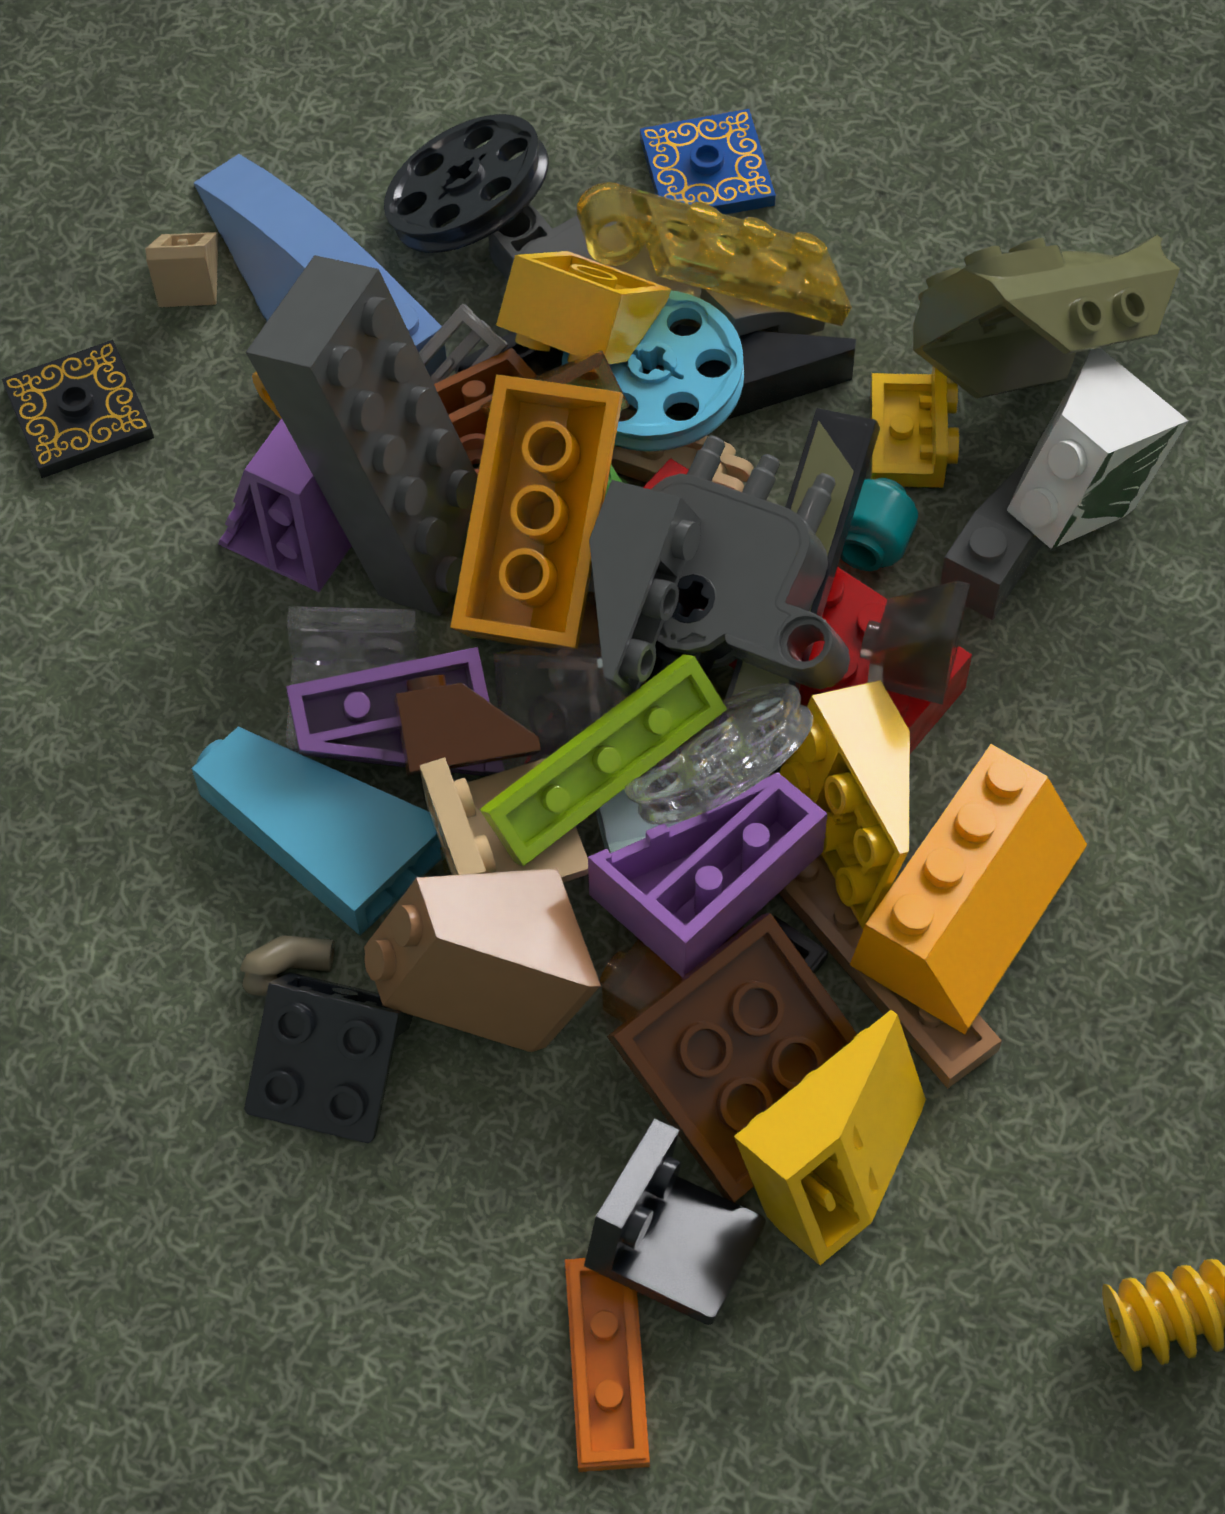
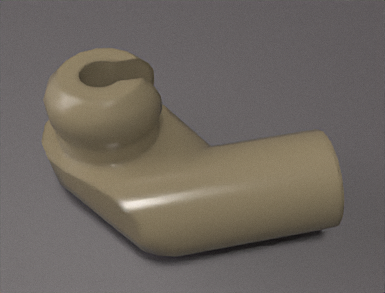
M285 935L271 940L245 955L240 970L245 972L242 983L243 989L251 995L266 996L269 983L278 979L277 974L290 968L331 972L335 941L332 939Z

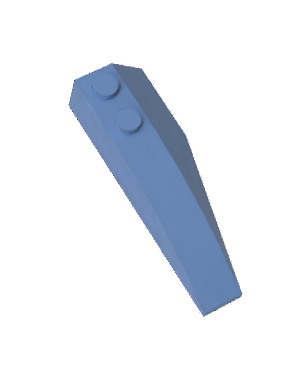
M236 155L194 182L200 198L219 234L230 250L238 270L249 286L255 302L266 321L269 320L313 256L316 255L379 269L418 352L442 327L366 250L335 222L295 190L244 156ZM445 344L425 366L430 377L447 359Z

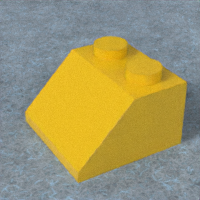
M569 251L515 255L496 326L517 333L515 342L522 346L539 351H550V348L554 347L569 353L567 359L569 363L587 370L602 371L604 365L628 361L667 303L671 289Z

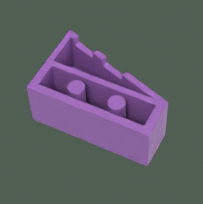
M281 418L244 469L233 500L236 503L235 507L227 517L225 525L228 527L218 544L320 592L351 548V544Z
M478 647L286 686L299 753L303 756L406 767L394 702L396 693L408 692L406 685L408 680L432 675H445L446 685L463 683L489 702ZM502 761L449 770L451 773L489 776L504 771Z
M777 772L703 805V812L668 828L663 823L646 831V838L615 852L609 853L608 849H604L589 856V895L683 977L723 945L823 852L827 813Z

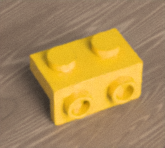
M934 366L932 367V374L872 373L870 418L877 420L880 431L871 457V479L888 478L896 481L902 487L943 488L947 464L958 463L959 428L948 427V414H956L958 385Z

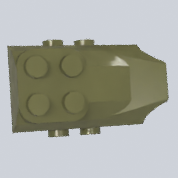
M1158 235L1147 239L1118 256L1086 251L1061 252L1058 245L1046 246L1044 238L1021 243L1011 248L1009 253L1002 254L1000 246L987 247L967 255L964 258L965 268L945 270L926 279L928 288L918 295L920 305L913 323V351L976 399L1067 379L1076 352L1148 338L1158 334L1180 268L1167 259L1161 247L1162 238Z

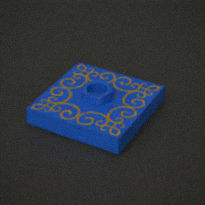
M749 109L640 128V141L658 204L665 200H670L674 203L677 210L676 215L666 220L664 226L775 206L776 195Z

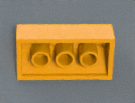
M496 374L450 628L469 637L529 647L578 649L592 572L589 539L605 499L623 399L621 392Z
M990 744L865 924L850 966L965 1035L1087 847L1086 841L1048 776Z

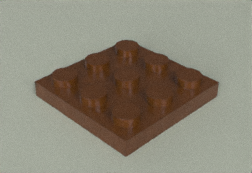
M768 913L754 920L611 1032L607 1038L670 1125L679 1130L678 1136L723 1198L735 1202L753 1188L754 1184L734 1136L745 1128L756 1115L766 1111L797 1086L808 1073L818 1069L849 1044L857 1033L772 914Z

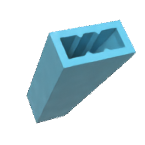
M237 727L225 739H218L209 744L200 754L197 764L191 768L199 794L359 935L364 933L401 898L417 877H423L445 856L430 812L241 727Z

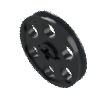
M494 114L465 121L428 141L401 166L393 177L385 195V216L395 229L402 243L419 252H447L474 244L507 225L534 199L542 187L548 172L549 157L547 150L539 140L534 127L521 117ZM488 141L485 145H483V146H481V147H479V148H476V147H478L479 145H481L482 143ZM524 151L517 158L510 160V158L516 155L517 153ZM438 168L433 173L427 175V173H429L431 170ZM508 190L502 196L492 200L499 193ZM423 205V206H422L419 210H417L416 212L409 214V213H410L412 210H414L415 208H417V207ZM456 218L453 222L447 224V225L444 226V227H441L444 223H446V222L449 221L450 219Z

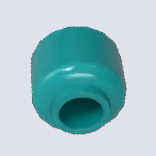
M888 478L864 480L840 557L853 568L862 571H874L879 568L892 566L903 557L917 526L919 513L914 501L907 495L905 489L899 483Z

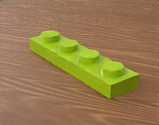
M683 654L479 810L512 860L517 864L525 866L725 712L727 708L695 656Z

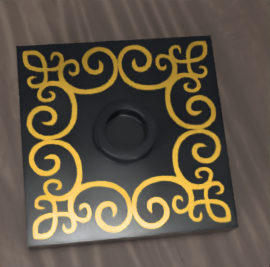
M113 340L2 379L41 478L154 438L150 423Z

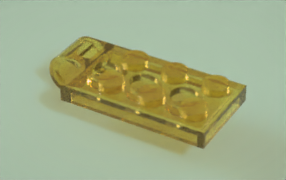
M611 182L592 186L583 193L578 201L576 209L577 218L588 252L594 260L601 264L609 266L625 264L635 258L646 243L656 276L841 327L852 308L825 243L810 233L797 232L796 234H791L774 229L758 218L746 217L742 220L721 214L717 209L706 203L693 202L690 205ZM618 221L614 225L603 227L610 222Z

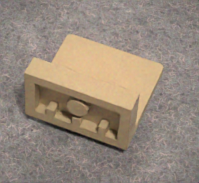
M445 757L420 765L426 804L451 875L558 869L562 882H566L588 874V857L576 826L525 866H522L512 860L479 810L546 758L467 782L465 778L453 781Z

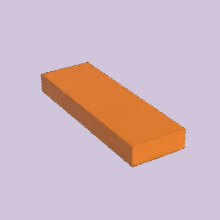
M586 1258L565 1259L578 1471L650 1467L637 1291L584 1267Z

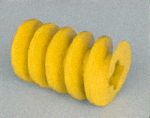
M1204 1260L1199 1267L1198 1273L1191 1266H1177L1173 1271L1172 1280L1164 1272H1151L1146 1278L1145 1287L1136 1278H1125L1119 1284L1118 1294L1110 1285L1103 1284V1305L1112 1338L1117 1349L1123 1354L1133 1371L1141 1370L1142 1348L1150 1347L1161 1365L1168 1364L1170 1342L1177 1340L1187 1358L1196 1357L1197 1335L1204 1334L1215 1352L1223 1351L1225 1266L1219 1260Z

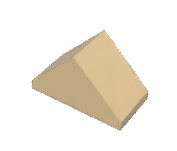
M218 232L161 234L145 248L146 260L159 307L216 305Z

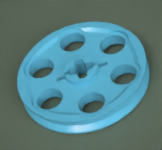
M671 290L667 303L628 361L607 365L609 370L605 375L596 379L583 378L577 373L580 367L567 361L569 353L564 351L562 357L564 384L621 392L623 394L622 403L630 404L637 409L636 414L631 419L618 422L614 444L621 448L636 451L675 449L707 436L717 429L732 413L741 396L744 384L743 349L738 333L732 323L710 303L679 291ZM681 319L695 320L701 325L696 333L689 336H679L669 330L674 322ZM710 360L723 361L730 367L726 374L715 378L705 377L697 371L701 364ZM657 365H662L664 371L655 368ZM642 368L652 371L649 374H644ZM680 402L692 404L698 409L695 416L685 421L670 419L665 412L673 404Z

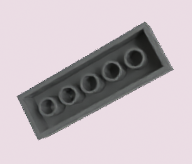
M314 255L247 349L246 354L378 595L399 605L441 616L454 594L457 593L478 476L380 270Z

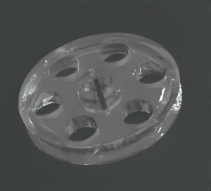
M787 683L767 684L746 690L723 700L727 708L725 712L643 775L636 777L625 786L628 798L638 803V813L642 820L650 824L661 825L698 816L734 799L780 767L801 746L813 725V715L810 709L800 704L801 695L794 685Z

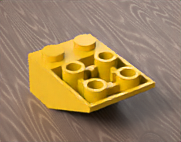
M881 680L812 695L779 772L827 813L824 848L821 854L835 878L836 889L841 901L852 909L862 929H864L865 924L890 890L909 852L910 731Z
M888 1011L870 1027L859 1032L849 1044L818 1069L808 1073L797 1086L766 1111L756 1115L745 1128L734 1136L766 1216L779 1231L819 1265H822L872 1223L926 1101L898 1014L894 1011Z

